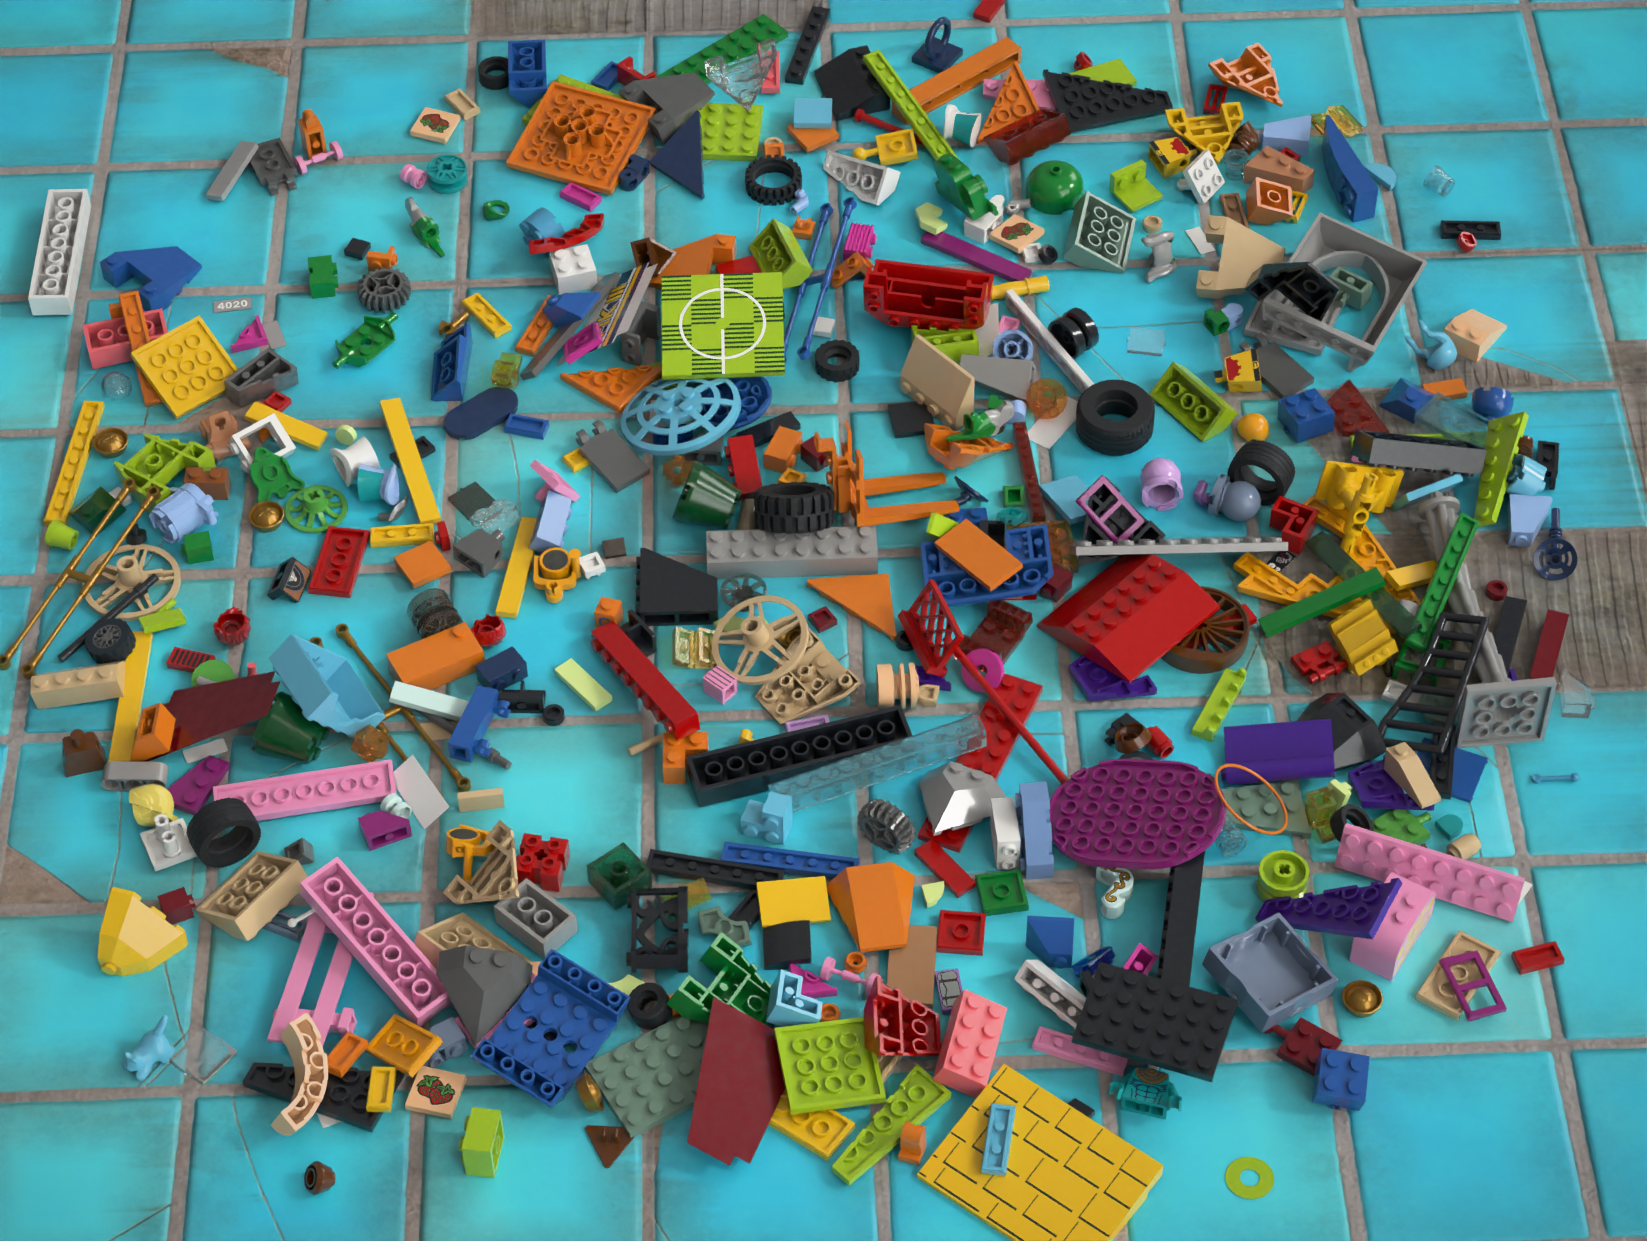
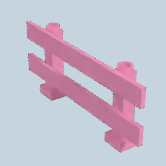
M316 912L309 915L306 919V929L280 1004L273 1013V1024L267 1038L268 1042L284 1043L280 1038L282 1032L290 1022L305 1013H308L321 1035L320 1042L322 1047L328 1032L339 1033L341 1039L347 1032L354 1033L357 1020L353 1008L344 1007L342 1014L335 1013L353 959L351 952L340 940L336 946L315 1010L298 1009L324 933H333Z

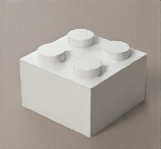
M588 244L549 252L550 267L559 295L593 289L598 284L597 272Z

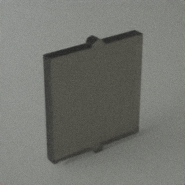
M476 481L465 488H460V491L448 497V501L469 521L481 514H485L487 510L497 505V501Z

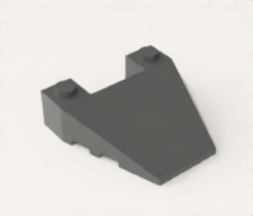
M695 73L635 80L619 90L621 99L646 106L652 104L659 111L649 118L648 121L654 136L663 145L667 143L696 110L699 109L701 111L715 95V92Z

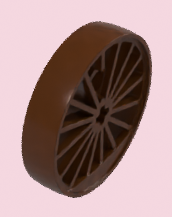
M1200 586L1220 605V609L1225 612L1216 615L1218 612L1216 611L1201 624L1203 625L1202 629L1196 628L1187 635L1188 637L1180 646L1175 645L1161 659L1181 671L1209 674L1229 668L1242 657L1248 644L1250 627L1245 609L1235 598L1221 590ZM1234 614H1237L1240 618L1221 621ZM1239 626L1242 627L1241 631L1234 629H1228L1225 627ZM1196 636L1193 649L1185 648ZM1199 637H1201L1204 651L1196 650ZM1227 637L1238 638L1240 641L1236 643ZM1207 641L1216 652H1209ZM1218 642L1231 648V650L1226 652Z

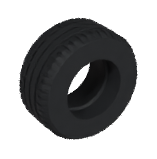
M1100 381L1086 389L1078 399L1076 432L1083 443L1096 452L1111 456L1130 454L1146 445L1152 436L1155 418L1154 402L1144 389L1129 381ZM1108 414H1119L1129 419L1123 421H1111L1103 418L1102 416Z

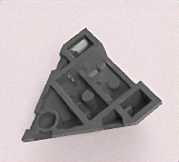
M467 945L439 952L436 976L445 987L447 996L463 1026H466L474 1046L505 1016L531 984L533 965L513 952Z

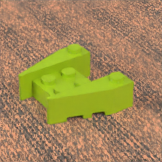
M151 434L143 435L146 445L124 465L117 461L113 462L121 483L127 478L134 479L137 489L131 495L140 505L147 497V489L149 487L157 486L159 488L161 497L153 501L147 510L149 513H151L153 507L172 495L170 488L165 485L181 470L186 471V467H203L204 471L216 468L211 449L197 442L189 441L187 444L180 442L179 439L164 440L160 439V436Z

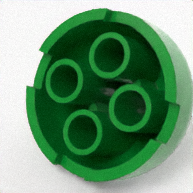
M1052 160L1037 165L1027 178L1026 199H1030L1034 209L1045 214L1060 215L1062 211L1074 210L1075 204L1084 195V182L1080 172L1074 166L1064 161Z

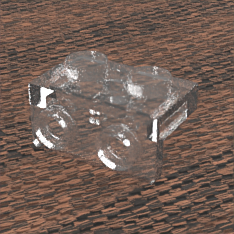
M500 498L493 501L492 505L488 508L477 510L475 515L470 517L469 520L472 526L481 528L491 535L497 529L503 532L521 521V517L515 502Z

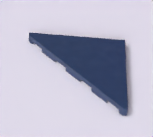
M696 110L654 155L649 163L678 184L704 199L701 114Z

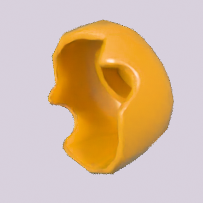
M1251 413L1244 415L1240 418L1237 425L1239 436L1243 437L1247 442L1252 439L1265 441L1270 434L1268 422L1261 414Z

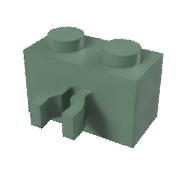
M1340 266L1328 277L1340 287L1332 303L1342 297L1339 303L1340 307L1343 308L1347 304L1360 311L1370 301L1373 282Z

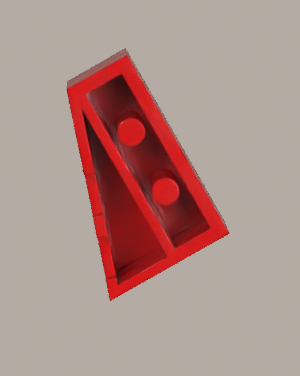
M745 435L728 438L727 446H724L725 458L728 459L729 477H732V485L742 490L738 503L746 499H754L756 490L762 487L753 436Z

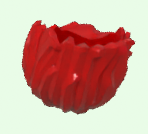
M236 606L220 614L217 622H214V633L221 644L226 646L240 645L249 637L251 629L250 619Z

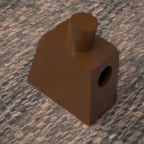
M75 729L70 733V736L62 739V760L65 777L104 770V766L107 763L105 750L94 732L83 733L82 730Z

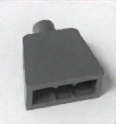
M477 529L453 545L455 560L485 578L503 556L501 542L505 539L504 534L498 529L491 535L482 529Z

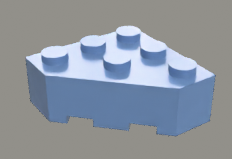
M1047 782L1019 784V793H1015V809L1021 840L1020 852L1022 853L1019 861L1020 871H1025L1026 880L1053 878L1054 857L1052 854L1050 799Z

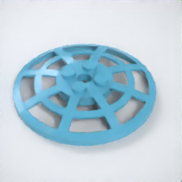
M661 378L639 391L624 408L621 416V429L624 438L633 448L650 455H679L703 448L723 436L739 417L741 398L738 389L728 378H710L714 379L712 381L704 379L662 380ZM687 382L702 384L696 388L686 387ZM678 383L677 388L667 391L662 390L667 386ZM727 384L732 390L733 400L722 399L716 385ZM710 388L714 398H702L700 392ZM652 395L659 396L655 403L645 405ZM643 396H645V397L642 399V401L640 402L638 408H635V409L631 410L632 407H633ZM704 404L712 405L704 416L700 414ZM720 405L730 406L731 410L727 417L717 427L708 421L714 416ZM654 410L656 415L647 422L643 417V412ZM637 415L638 422L642 428L633 436L627 428L626 419ZM692 419L695 420V422H693V423H691V424H688V425H685V426H682V427H678L679 424H683V423L689 422V421H691ZM660 421L663 424L670 425V428H658L654 425ZM700 426L708 431L705 435L694 440L677 444V434L689 432ZM648 431L657 435H669L668 445L650 444L641 441V439Z

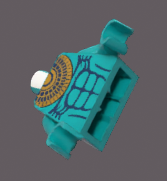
M1147 1064V1068L1136 1067L1132 1074H1127L1119 1082H1111L1107 1095L1114 1094L1119 1100L1122 1096L1121 1110L1166 1120L1167 1110L1176 1108L1178 1111H1181L1182 1097L1179 1096L1175 1085L1169 1082V1074L1161 1072V1068Z

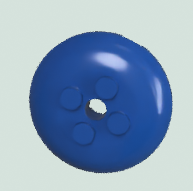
M764 377L728 378L737 387L741 398L739 417L729 430L742 428L753 423L770 406L772 389ZM727 384L716 385L722 399L733 400L732 390ZM710 388L700 392L702 398H714ZM704 404L700 414L704 416L712 405ZM720 405L717 412L708 421L717 427L727 417L731 407Z

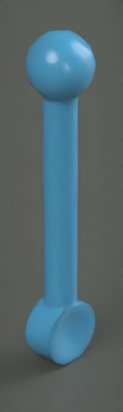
M1577 773L1563 776H1540L1539 774H1534L1532 782L1535 784L1548 780H1572L1576 782L1579 780V775Z

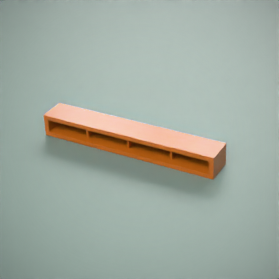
M1005 37L911 88L909 91L924 112L928 114L984 83V79H991L1012 67L1014 61H1017L1019 64L1021 62V47L1008 37ZM892 101V114L905 125H908V122Z

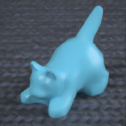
M167 1015L162 1016L154 1030L148 1031L143 1035L140 1044L134 1052L124 1053L126 1061L123 1063V1067L129 1071H137L136 1079L138 1081L144 1080L149 1075L152 1065L156 1061H161L165 1064L173 1058L174 1046L169 1043L167 1037L163 1034L167 1025Z

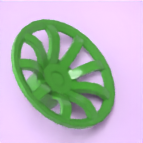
M322 485L310 486L297 491L290 497L285 506V516L288 523L296 530L305 533L326 532L328 526H338L344 520L348 511V504L344 495L335 488ZM323 490L330 492L325 496ZM335 494L341 500L336 503L329 501L334 497ZM296 498L302 502L297 507L291 506ZM329 507H342L341 514L335 513ZM302 511L298 517L292 519L290 512ZM323 512L336 520L328 525ZM309 513L307 526L299 525L298 523ZM315 514L318 515L323 527L312 528Z

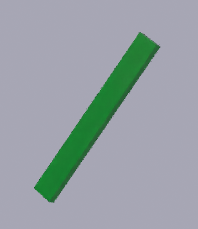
M1460 512L1404 641L1405 645L1421 654L1427 649L1438 617L1443 611L1480 523Z

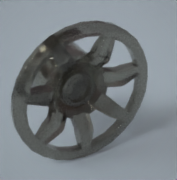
M737 573L728 577L722 583L720 594L726 604L735 607L747 599L767 595V586L757 575ZM745 577L743 585H740L735 579ZM749 578H753L758 581L756 583H753L751 586L748 585ZM730 582L735 590L732 588L725 589V587ZM761 586L763 587L762 594L755 590ZM725 594L732 595V600L730 601ZM748 606V607H745L744 609H742V610H740V611H741V612H747V611H749V606Z

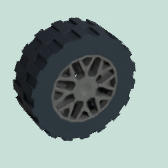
M116 618L105 619L97 623L96 626L90 629L85 639V648L97 664L125 660L133 652L132 650L136 645L135 635L127 622Z

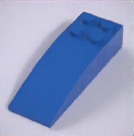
M1327 115L1322 141L1323 161L1336 200L1342 205L1346 216H1349L1353 223L1374 218L1379 188L1330 115Z

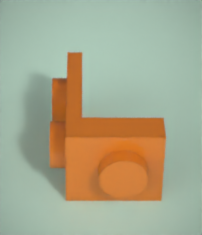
M855 252L834 269L830 283L837 289L859 271L865 275L867 267H871V271H873L874 264L868 257L864 258L861 254Z

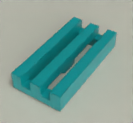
M1007 507L997 513L996 520L1001 521L1004 519V523L1007 524L1012 521V525L1016 526L1027 519L1028 513L1027 511Z

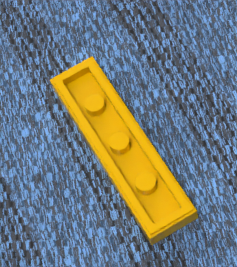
M254 402L245 414V420L255 424L274 413L291 440L317 451L328 437V432L258 402Z

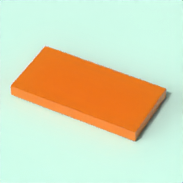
M967 518L934 542L938 550L990 592L1023 568L1022 562Z

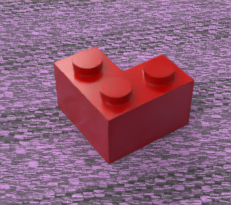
M1279 496L1271 509L1269 527L1282 531L1281 538L1282 541L1288 542V551L1300 555L1316 529L1319 510Z

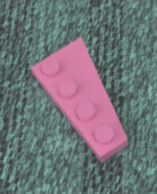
M984 79L983 99L996 101L1005 79ZM1026 80L1040 111L1047 110L1051 111V114L1057 115L1045 80Z

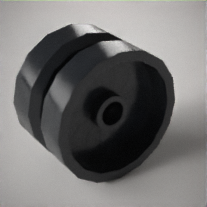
M1076 307L1071 308L1061 317L1050 322L1048 326V331L1073 359L1078 358L1099 342V333L1094 321L1085 311Z

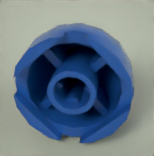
M1484 387L1474 390L1472 394L1473 412L1486 424L1489 423V420L1507 416L1512 411L1514 397L1511 398V393L1507 390L1491 387L1490 391H1484Z

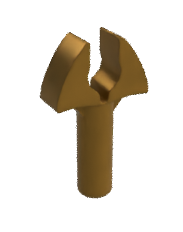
M466 311L462 312L451 323L442 320L439 325V335L441 336L446 332V339L469 318V313Z

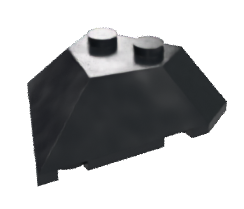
M1105 476V478L1114 486V488L1118 492H1120V490ZM1102 485L1089 497L1088 506L1100 517L1117 499ZM1120 505L1103 523L1118 538L1136 519L1123 505ZM1136 510L1145 522L1127 540L1138 543V539L1155 540V543H1159V539H1163L1166 535L1151 520L1148 521ZM1086 513L1082 540L1092 542V544H1096V540L1112 541ZM1123 554L1079 555L1077 567L1119 558Z

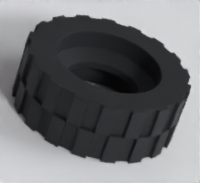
M837 339L829 340L817 348L815 353V369H817V374L827 381L845 382L857 375L860 366V355L856 346L852 345L851 342ZM831 357H844L847 359V363L832 365L827 360Z

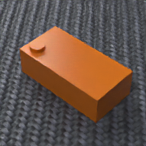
M466 622L386 654L388 670L395 681L427 690L435 689L476 672L475 665L485 661L484 651Z

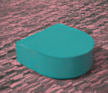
M1448 814L1436 820L1435 827L1450 841L1461 834L1463 822L1458 816Z

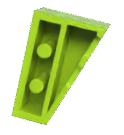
M911 325L912 343L915 336L919 334L955 363L961 360L962 354L979 356V340L975 329L959 328V330L949 329V331L937 330V327H930V330L918 329V326Z

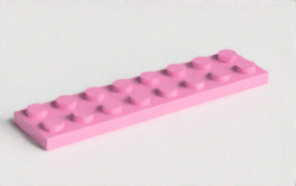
M392 759L213 786L214 801L224 798L240 799L250 808L257 821L382 802L389 794L396 793Z
M1348 823L1344 826L1334 867L1385 882L1387 877L1393 872L1435 891L1436 899L1510 922L1514 920L1525 878Z

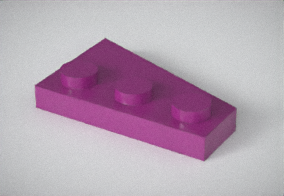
M209 755L167 788L172 794L174 809L195 815L204 807L213 794V786H218L230 769L229 762Z

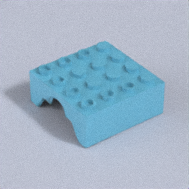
M291 634L269 657L273 664L272 669L283 679L282 684L292 693L293 701L302 708V714L307 720L317 721L323 727H331L337 733L343 732L350 738L355 737L363 741L385 718V714L347 658L294 634Z

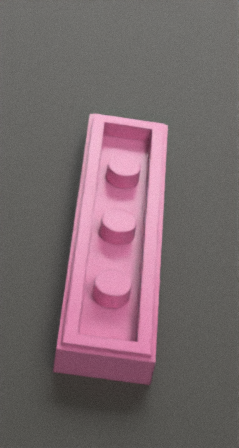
M1039 1026L1032 1044V1050L1122 1077L1124 1076L1129 1059L1072 1043L1073 1036Z

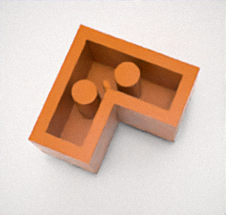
M694 732L679 740H676L672 734L663 733L664 784H686V756L709 751L708 732Z

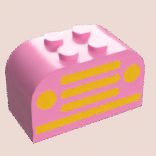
M1393 872L1384 883L1391 882L1393 878H1399L1403 884L1373 939L1354 937L1349 962L1390 981L1395 977L1431 918L1436 898L1435 891Z

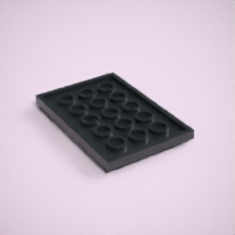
M1099 962L1075 1028L1072 1043L1213 1082L1238 1000Z

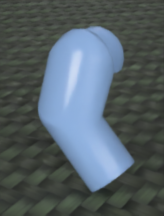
M803 189L795 192L797 197L796 203L790 207L793 215H797L809 204L808 195L805 194Z

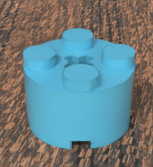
M1517 454L1512 460L1514 466L1512 472L1507 476L1506 482L1508 486L1505 493L1508 495L1530 496L1541 493L1546 484L1543 480L1547 468L1525 455Z

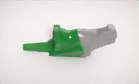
M413 197L407 198L405 200V208L412 220L409 224L412 232L427 248L431 247L440 257L445 256L438 244L440 243L438 225L434 224L433 219L417 206Z
M1004 400V403L996 409L985 410L979 414L975 412L964 414L963 425L965 429L960 433L946 437V440H972L996 435L1000 427L1014 416L1013 404L1008 400Z

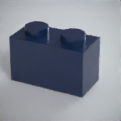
M513 646L475 665L477 680L481 685L496 689L498 692L528 677L527 663Z

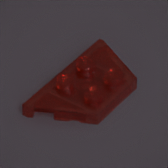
M1347 380L1326 401L1335 412L1334 425L1343 437L1355 435V430L1389 433L1387 427L1351 380Z

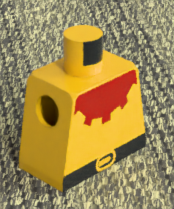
M1178 137L1149 142L1148 157L1164 179L1184 171L1190 165V157L1197 154V149L1194 145L1185 146Z
M1256 348L1226 357V369L1214 371L1215 382L1228 381L1230 392L1263 391Z

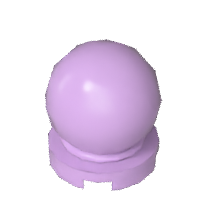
M1154 458L1145 464L1140 474L1141 496L1144 505L1147 508L1148 506L1154 507L1156 511H1168L1177 507V502L1183 499L1179 468L1173 461L1166 458Z

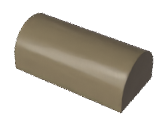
M746 499L742 502L736 530L759 529L755 524L754 499Z

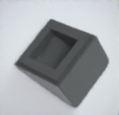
M303 838L284 848L285 857L298 860L301 865L315 862L313 846Z

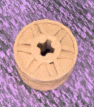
M914 662L908 663V673H904L903 663H899L898 673L893 672L891 663L876 664L878 709L894 707L896 699H899L902 709L906 707V699L910 701V708L915 709L919 697V679Z

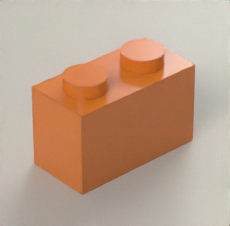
M779 426L764 452V468L779 473H784L788 467L793 468L798 454L801 453L800 445L804 443L802 441V432Z

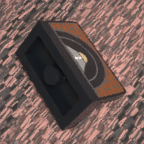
M294 557L287 559L279 565L267 596L275 600L281 595H285L294 603L299 602L310 577L311 570Z

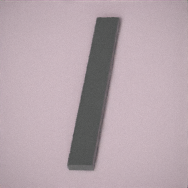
M617 272L605 275L591 292H600L601 297L582 320L561 326L520 373V377L523 380L535 378L620 280Z

